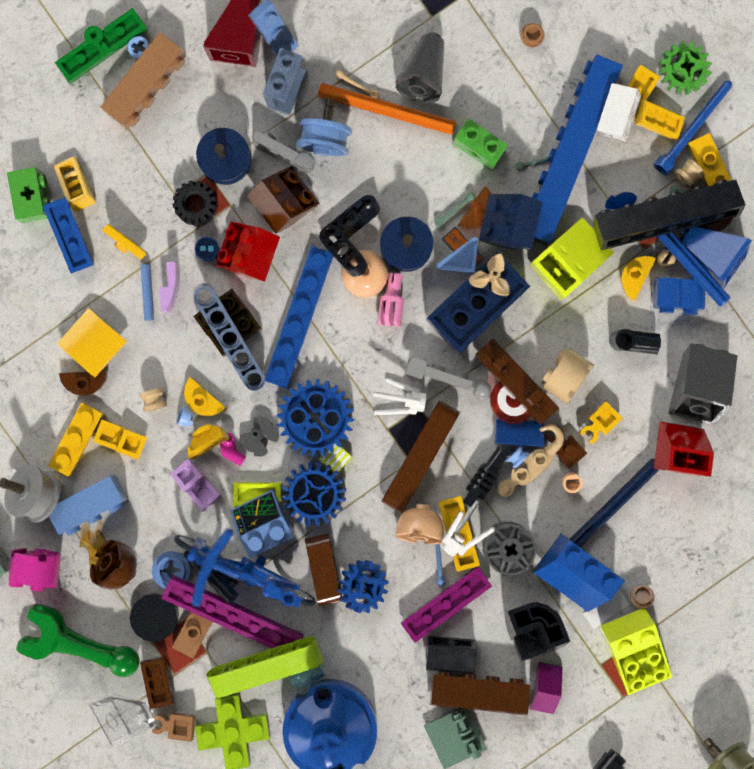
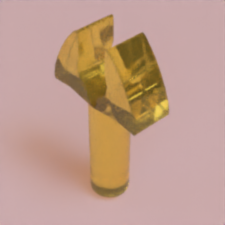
M90 530L86 531L79 545L80 548L85 547L89 551V571L91 563L95 565L97 562L96 552L107 542L100 530L96 531L97 541L94 545L90 541Z

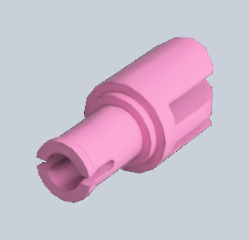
M388 273L386 294H383L380 299L378 325L383 326L386 324L387 326L395 325L396 327H401L405 300L400 295L402 274L394 273L393 275V273Z

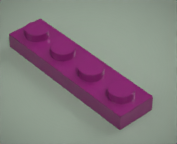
M477 566L401 621V625L414 643H416L491 588L492 585Z

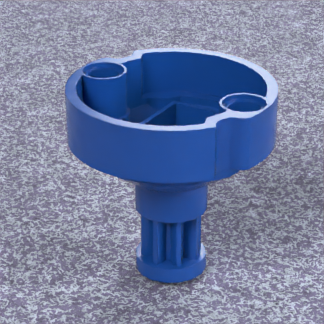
M324 679L310 684L307 693L304 695L296 694L288 706L282 731L284 746L291 760L300 769H334L340 763L343 766L338 769H352L356 764L364 765L370 758L377 739V718L373 705L359 688L346 681ZM326 688L330 691L331 695L323 698L320 697L318 691Z

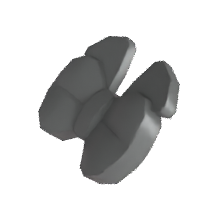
M259 416L253 420L254 428L251 432L240 435L239 442L244 449L254 452V456L262 457L268 453V450L261 442L263 437L277 442L280 435L278 428H274L270 420Z

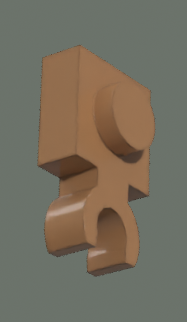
M173 712L170 714V719L164 714H157L153 717V720H159L162 723L161 728L155 727L152 729L154 734L168 731V739L190 742L194 740L196 715Z

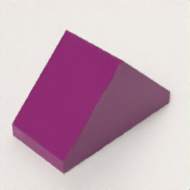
M538 662L530 710L554 714L562 697V666Z

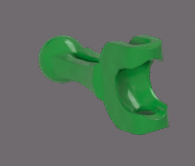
M37 603L29 606L27 618L39 626L41 637L25 636L21 638L16 646L18 653L35 660L43 659L53 652L75 655L93 661L104 668L109 667L114 675L122 678L129 677L137 671L140 659L138 653L129 646L117 648V646L106 645L88 639L67 627L62 614L57 609Z

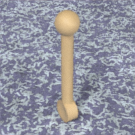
M342 70L335 72L336 78L344 79L370 95V97L379 98L378 91L369 90L346 76Z

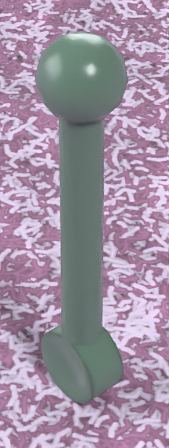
M548 157L525 163L517 162L515 168L518 171H522L525 167L547 162Z
M468 193L465 200L443 217H437L434 221L437 227L443 226L446 219L468 202L475 201L476 195Z

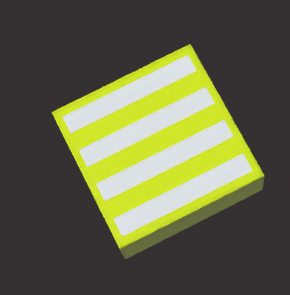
M334 444V452L331 453L327 449L325 456H321L319 460L326 466L330 465V470L333 472L336 470L339 472L352 456L345 449Z

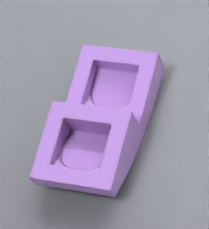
M176 261L166 262L168 286L159 287L161 311L164 313L171 312L178 294L180 269Z
M186 459L170 473L201 511L205 512L222 497L214 485L190 459Z

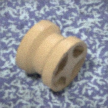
M691 159L684 163L682 169L678 168L674 172L676 180L687 190L694 186L695 181L705 177L701 167Z
M163 388L139 394L140 399L144 401V412L167 407V402L162 397L164 393Z

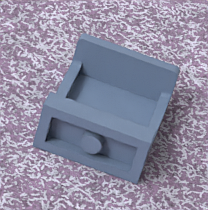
M280 48L262 93L268 108L290 116L307 73L306 69L300 67L303 61L301 55Z

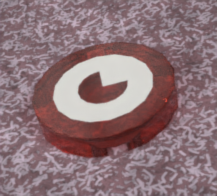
M500 382L493 387L490 394V407L496 417L507 424H519L531 417L527 410Z

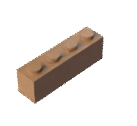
M159 32L100 108L126 130L130 126L134 127L140 120V114L145 107L149 108L155 101L157 92L160 89L163 90L169 84V77L175 70H180L184 65L186 55L183 50Z

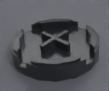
M152 593L138 599L131 609V627L135 634L143 640L150 642L162 641L170 636L177 627L179 619L177 608L174 604L161 599L163 594Z

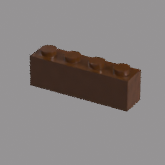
M438 671V675H432L429 705L528 715L530 685L524 684L523 679L510 678L509 682H500V677L486 676L485 680L476 679L475 674L462 673V677H453L452 672Z

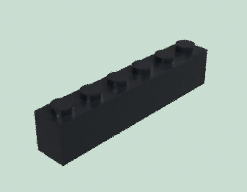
M736 179L731 181L721 180L712 186H697L688 192H674L664 198H650L644 203L636 205L630 203L622 206L620 209L600 211L594 217L593 228L602 251L741 216L746 204Z

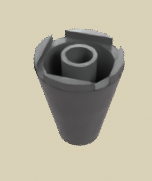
M429 32L422 35L396 77V90L410 100L415 101L416 97L423 99L422 103H434L440 99L442 94L445 42L439 34Z

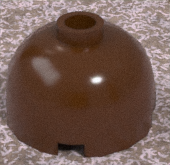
M108 540L98 549L95 554L98 557L96 564L91 563L90 567L92 583L109 590L119 589L127 585L135 577L137 558L129 546L120 541Z

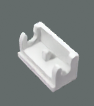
M612 83L597 128L598 132H602V135L624 142L627 141L641 98L638 89Z

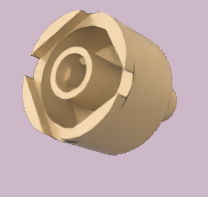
M564 348L556 359V369L550 368L541 383L544 385L543 389L568 404L595 364L571 348L569 351Z

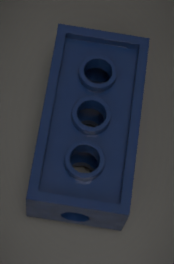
M490 257L477 271H483L489 274L487 263L492 257ZM505 259L504 271L500 273L498 278L506 279L510 287L509 295L501 296L495 294L490 290L489 283L484 288L474 287L470 284L468 278L426 318V321L457 354H460L531 287ZM477 297L483 301L482 309L478 310L472 306L471 301L473 298ZM456 314L465 316L466 324L464 326L455 324L454 316Z

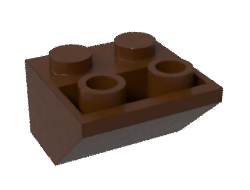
M292 166L262 179L247 195L275 234L292 226L320 204Z

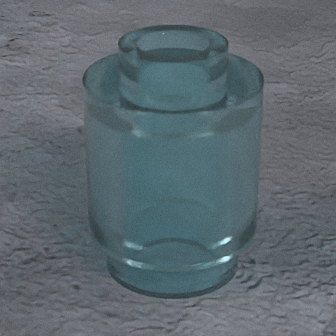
M320 665L316 668L288 676L292 687L297 686L300 690L320 681V678L325 675Z

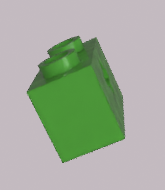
M469 118L453 142V145L491 170L494 169L508 147V144Z
M36 167L7 172L15 220L25 223L47 219L43 205L51 203L49 197H46L45 188L47 187L45 174Z

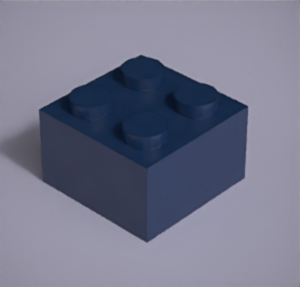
M489 194L479 241L498 248L532 249L543 202L524 194Z

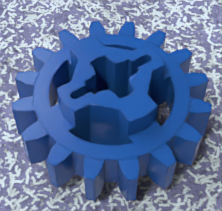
M357 560L356 565L348 564L349 571H342V574L345 576L344 579H338V582L342 584V588H339L337 592L343 594L340 601L346 603V608L357 613L362 611L370 613V607L378 609L377 602H384L385 600L381 596L388 593V590L384 589V585H387L389 581L383 579L386 572L380 570V565L373 564L372 561L365 560V562ZM369 571L370 574H363L362 572ZM361 598L364 600L362 602L356 601V599L360 600Z

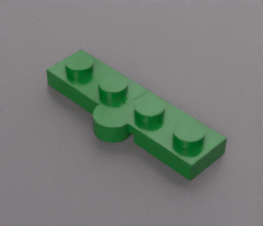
M131 8L104 27L103 31L98 26L88 27L84 32L86 41L54 63L66 80L72 84L126 46L133 37L142 35L148 29L135 10Z

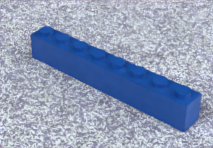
M596 54L592 61L588 60L583 70V74L586 75L583 83L579 82L574 92V96L577 97L574 105L570 104L565 114V118L568 119L565 127L561 126L556 136V140L559 141L556 149H551L547 158V162L550 163L547 171H542L538 180V184L541 185L538 193L534 192L531 197L543 202L534 241L546 246L551 243L594 138L612 83L616 84L623 67L622 64Z

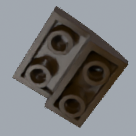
M232 288L219 297L245 341L262 330ZM201 311L193 317L221 355L225 357L226 353ZM214 311L210 318L214 322H220L224 318V314L221 311ZM226 332L223 335V340L228 343L236 339V334L233 332Z

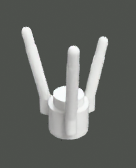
M386 378V382L411 393H407L405 397L383 392H373V395L376 397L405 402L404 407H409L375 410L374 415H416L417 411L424 412L426 393H421L418 388H412L396 380Z
M478 500L473 503L464 517V513L462 511L459 512L449 531L441 540V548L453 557L457 553L462 556L469 548L495 531L494 527H491L467 544H463L465 539L459 532L479 505Z

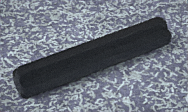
M187 550L184 552V557L186 559L188 558V555L190 553ZM195 560L193 562L189 561L200 572L202 566L197 565ZM212 568L207 582L227 603L234 602L238 597V593Z

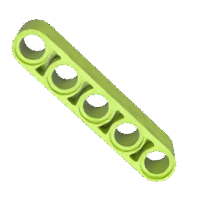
M310 636L215 666L206 673V677L215 697L220 698L316 668L324 662V657L316 637Z

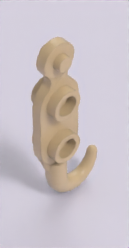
M547 424L539 429L541 432L545 430L553 431L556 435L555 441L548 446L532 451L517 468H513L511 478L503 480L498 484L497 489L501 496L509 497L513 494L515 486L527 485L549 467L556 452L562 447L564 442V435L559 427Z

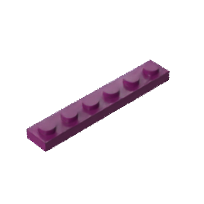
M172 575L161 598L269 648L303 639L304 634L239 604L234 602L227 603L221 596L206 589L201 605L196 607L192 604L195 584L175 575Z

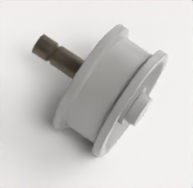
M25 465L17 470L10 480L6 478L0 480V487L6 489L4 497L5 507L12 516L24 517L29 522L38 523L45 520L58 503L60 497V481L58 477L52 472L42 471L37 466Z

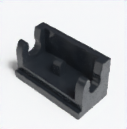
M428 636L426 670L474 674L477 651L476 641L473 639Z

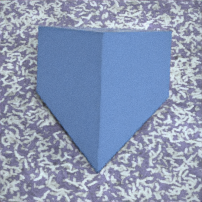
M475 236L436 264L437 269L468 275L475 273L478 248L477 237Z

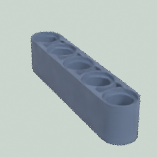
M208 283L199 284L194 290L196 305L246 388L251 391L260 390L265 384V377L260 365L215 289ZM201 290H209L212 293L208 301H201L198 298V293ZM214 311H221L224 314V318L220 322L211 320L210 316ZM226 332H233L236 334V339L228 343L223 340V335ZM238 353H246L248 355L247 361L243 363L237 362L235 357ZM252 373L260 375V379L256 383H250L247 378Z

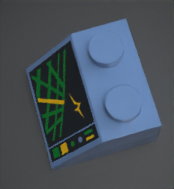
M274 489L230 510L239 539L250 559L294 538L295 530Z

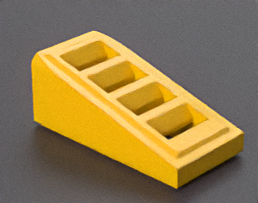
M76 156L54 165L63 193L74 212L96 203ZM72 168L75 169L74 171H72V172H70V173H68V174H65V175L63 174V172H65V171H67V170H69V169H72ZM78 177V179H76V180H74V181H72V182L67 183V181H69V180H71V179H73V178ZM80 186L82 187V188H80V189H78V190H76V191L71 192V190H73V189H75V188H77V187H80Z

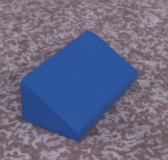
M496 419L494 443L544 447V431L541 432L539 430L544 426V423L540 425L538 422Z

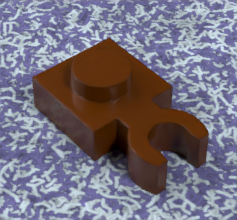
M549 434L545 435V438L550 443L555 441ZM572 435L566 439L564 438L562 447L556 452L557 457L568 469L587 454Z

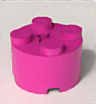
M27 548L13 549L8 586L23 587V585H28L30 590L45 591V587L56 588L59 581L61 554L47 549L35 548V551H27Z

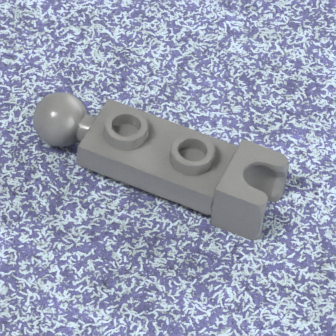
M413 356L410 357L405 375L420 380L425 376L467 391H472L478 399H486L491 394V386L486 381L481 380L475 383L468 380L469 375L455 371V374L452 375L445 372L446 367L432 364V367H428L427 361Z

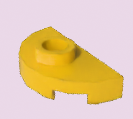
M106 224L102 231L116 241L114 246L123 253L130 251L140 260L146 255L145 250L110 224Z
M637 257L628 262L622 270L620 277L625 295L633 302L636 300L656 259L654 257Z
M189 377L185 384L184 396L191 410L199 415L213 416L220 414L226 409L213 395L192 377Z
M210 424L200 426L192 434L194 437L191 441V446H188L187 449L188 459L194 460L228 440L227 432L220 426Z

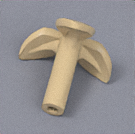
M501 253L496 254L488 261L487 268L489 274L483 271L473 273L469 278L470 284L477 288H484L491 282V289L495 294L501 296L509 295L510 287L506 279L498 278L505 267L503 255Z

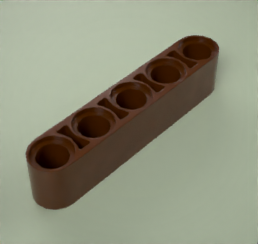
M440 400L438 401L381 501L382 503L401 514L404 512L460 414L458 410Z

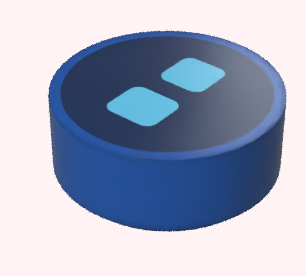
M203 237L197 241L195 252L201 260L209 262L218 257L220 247L213 238Z

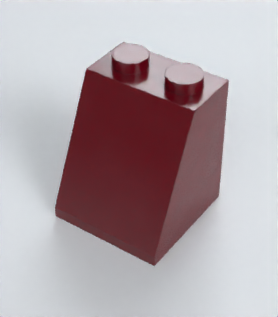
M231 0L203 44V48L210 61L257 67L261 34L249 17V14L262 3V0Z

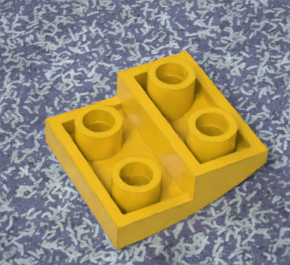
M88 308L59 340L57 345L92 376L96 377L127 341Z

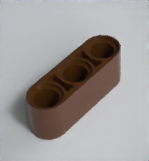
M329 533L305 538L318 605L324 606L341 602L342 594L337 592L341 587L338 582L339 578Z

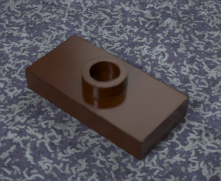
M165 656L142 660L140 665L149 708L155 709L173 705L175 701Z

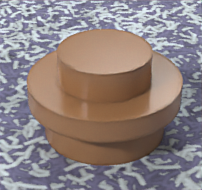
M536 23L525 25L520 34L522 43L530 48L538 47L543 42L545 36L543 28Z
M638 585L632 589L630 600L635 607L647 609L654 603L655 595L650 587Z

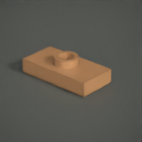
M191 612L172 648L193 659L213 622Z

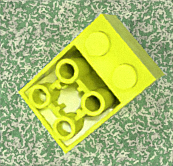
M582 217L529 266L553 293L562 300L586 280L614 252L611 248L601 251L594 229Z
M639 609L600 626L628 695L672 677L656 625L646 609Z

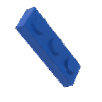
M66 197L43 205L70 273L72 274L93 266Z

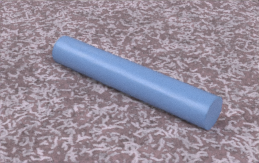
M142 264L140 268L144 321H153L150 264Z

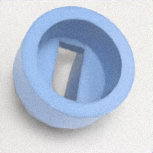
M182 406L178 413L176 424L185 427L191 426L194 422L190 420L191 417L196 418L195 412L188 407Z

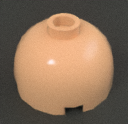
M361 250L359 252L368 263L367 270L361 276L352 277L342 267V282L346 289L354 296L361 298L374 297L387 284L388 266L384 259L376 252ZM352 258L350 262L352 265L356 266L357 263Z
M416 504V508L407 509L401 514L397 522L395 535L398 539L407 542L417 543V540L425 541V544L429 545L440 544L444 536V524L442 518L436 512L430 510V506Z

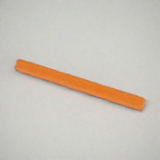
M321 83L318 89V96L324 99L331 98L338 103L450 135L455 130L456 122L454 120L325 83Z

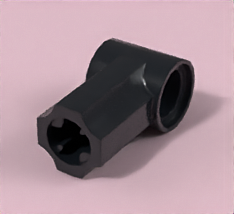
M621 329L614 331L610 335L609 343L616 351L657 355L661 347L660 334ZM621 334H624L627 338V344L624 347L618 341Z

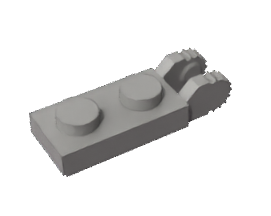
M258 130L255 131L252 136L253 146L301 172L310 174L314 171V157L309 156L306 152L297 153L295 147L288 143H279L269 132L263 131L261 133Z

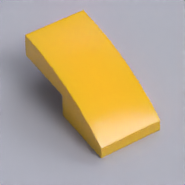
M101 419L93 442L139 460L147 437Z

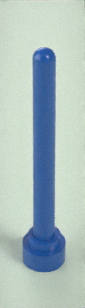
M726 80L723 82L671 150L657 158L653 163L657 171L666 176L671 173L675 168L676 157L732 88L731 81Z

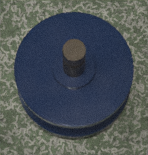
M216 128L207 132L199 141L196 150V159L200 169L208 179L217 184L230 185L237 183L247 175L251 167L252 155L246 140L241 134L230 128Z
M404 216L396 218L382 232L380 239L382 257L390 267L397 271L412 272L418 270L426 264L431 256L434 243L433 236L429 227L415 217Z

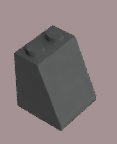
M691 343L682 356L668 413L715 425L732 406L738 355L731 354L726 350L708 348L703 344Z

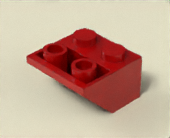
M230 221L222 248L218 253L216 267L265 282L280 236L260 227Z
M659 422L654 469L693 476L711 477L714 451L703 428Z

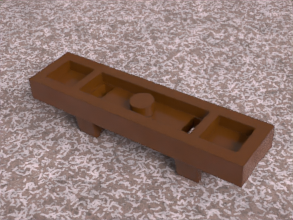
M491 339L475 354V357L540 425L559 409L551 398L494 339Z

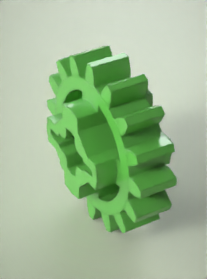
M681 41L678 47L673 44L669 48L670 51L666 50L662 56L665 59H661L658 64L663 68L658 71V75H664L661 83H669L668 91L674 87L676 88L677 95L682 90H684L686 95H689L691 90L697 92L700 89V85L704 86L708 82L706 78L712 72L707 70V68L712 65V62H706L705 59L709 56V53L702 54V46L695 49L694 42L686 46L685 42ZM677 55L676 62L670 65L672 58ZM699 72L698 78L695 81H693V74Z

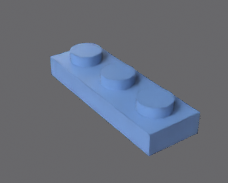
M264 0L249 14V17L276 57L280 48L293 52L298 47L297 42L272 2Z

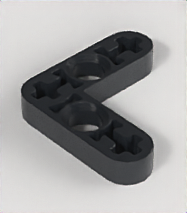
M372 195L361 197L326 225L319 234V239L325 248L352 277L361 276L368 267V263L363 255L348 239L379 214L380 205ZM355 218V221L350 226H345L347 220ZM333 236L337 241L333 243L329 237ZM348 247L346 253L338 255L341 248ZM352 258H353V259L355 260V262L357 263L356 266H354V265L351 264L350 260H351Z

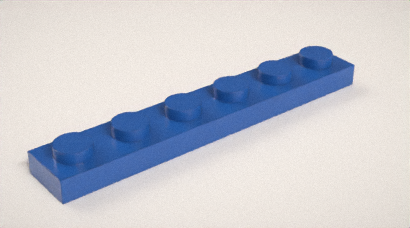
M311 246L265 377L266 382L288 388L333 260V256L329 251Z

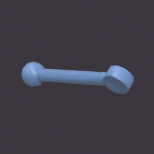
M434 544L438 570L436 583L438 586H444L446 580L443 578L440 544Z

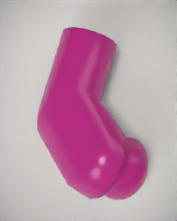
M227 433L229 439L219 444L221 454L226 459L241 466L246 455L236 450L234 436L231 433Z

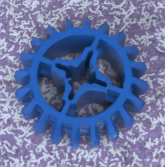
M309 461L307 470L303 464H300L299 469L301 473H298L295 469L291 470L295 478L286 477L285 481L291 485L282 486V490L289 491V494L282 496V500H290V503H287L284 508L289 509L293 507L294 510L289 515L293 517L298 513L300 515L297 519L298 523L303 520V517L307 518L306 526H310L311 519H315L316 526H320V518H323L326 524L329 523L327 515L330 514L335 519L337 514L334 508L339 511L343 509L341 505L337 504L338 501H346V497L339 496V493L346 492L345 487H338L339 484L344 482L343 478L336 481L334 478L339 472L336 470L332 475L329 474L330 465L326 466L325 471L322 470V462H318L316 469L313 468V462ZM309 474L321 475L329 483L321 486L317 485ZM303 478L306 492L300 497L295 498L296 484ZM310 485L315 490L316 488L319 490L325 488V490L318 494V502L309 497L303 499L311 492ZM333 489V502L329 508L325 509L322 496ZM311 502L319 513L307 512L299 505Z

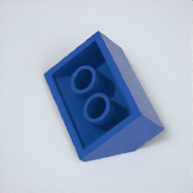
M562 533L532 571L587 612L610 601L625 582L614 571Z

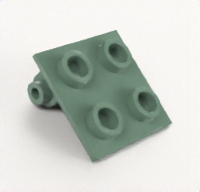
M457 709L424 725L444 769L470 757L478 759L482 756L481 752L487 750L469 709Z

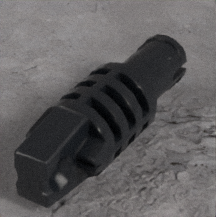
M497 446L486 464L483 463V465L481 464L466 487L469 493L463 501L464 504L471 507L476 500L481 499L483 501L499 477L500 473L498 471L509 456L508 452Z

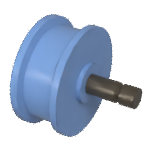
M326 98L323 119L304 118L300 120L299 125L302 127L301 139L296 141L297 147L321 156L348 155L349 150L346 148L347 137L352 135V129L344 124L332 121L333 108L335 106L334 99Z

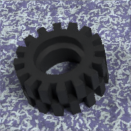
M189 181L188 184H181L182 187L176 189V196L173 195L174 203L172 205L176 215L188 225L198 226L201 224L203 226L206 224L205 222H210L212 216L216 215V208H218L217 198L212 189L200 181ZM192 195H200L204 199L203 209L196 213L190 212L186 206L188 198Z

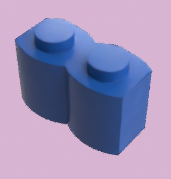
M657 278L654 280L653 308L659 309V313L672 314L674 310H683L685 315H698V311L705 309L706 291L695 279Z

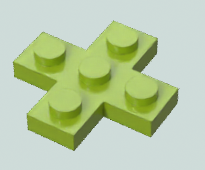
M240 694L216 697L215 705L218 721L197 724L195 726L198 751L222 747L226 769L250 767L247 743L270 739L267 713L243 717Z

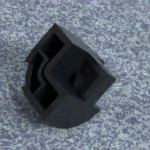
M533 602L508 610L505 613L507 631L511 641L513 640L521 662L540 655L543 656L571 642L562 618L556 610H553L548 605Z

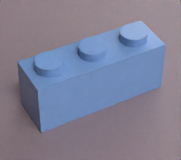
M111 475L57 503L49 518L58 535L67 533L70 536L81 530L79 525L87 521L91 525L102 519V513L109 510L110 514L123 508L122 503L128 499L116 476Z

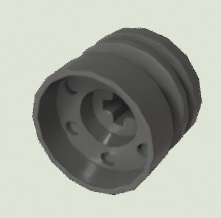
M499 521L492 524L489 528L494 527L495 531L482 540V552L489 565L504 575H518L525 572L533 564L536 556V544L532 535L520 524L513 521ZM513 544L515 552H508V554H506L507 551L504 549V547L506 545L511 546Z

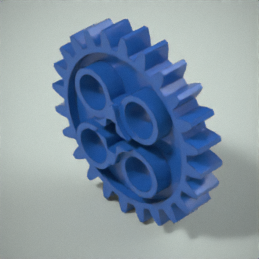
M308 379L306 387L297 383L298 391L290 388L289 391L292 396L287 397L283 395V399L287 403L286 405H278L284 411L277 414V417L283 418V422L277 424V427L285 428L280 435L289 436L286 444L294 442V451L302 447V455L311 450L312 457H315L317 450L320 451L322 456H325L326 448L333 453L334 444L341 448L340 439H349L345 431H353L351 427L347 426L348 422L355 421V419L348 417V414L352 413L354 409H347L346 406L351 400L343 401L342 398L345 392L337 394L338 386L335 385L330 389L329 381H326L321 386L320 379H316L315 385H312ZM315 394H320L323 398V404L318 408H314L310 402ZM302 401L314 413H321L319 419L331 431L330 434H327L317 422L311 423L312 416L301 405ZM297 410H302L305 414V420L300 424L295 423L293 420V414ZM330 412H336L339 416V422L334 426L329 425L326 421V417ZM312 428H318L321 432V438L316 442L311 441L308 436Z

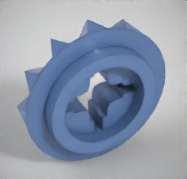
M169 551L162 553L155 559L152 566V575L160 587L166 589L171 579L169 572L162 571L170 566L171 560L174 568L181 569V571L175 572L174 575L188 581L191 568L189 561L181 553Z

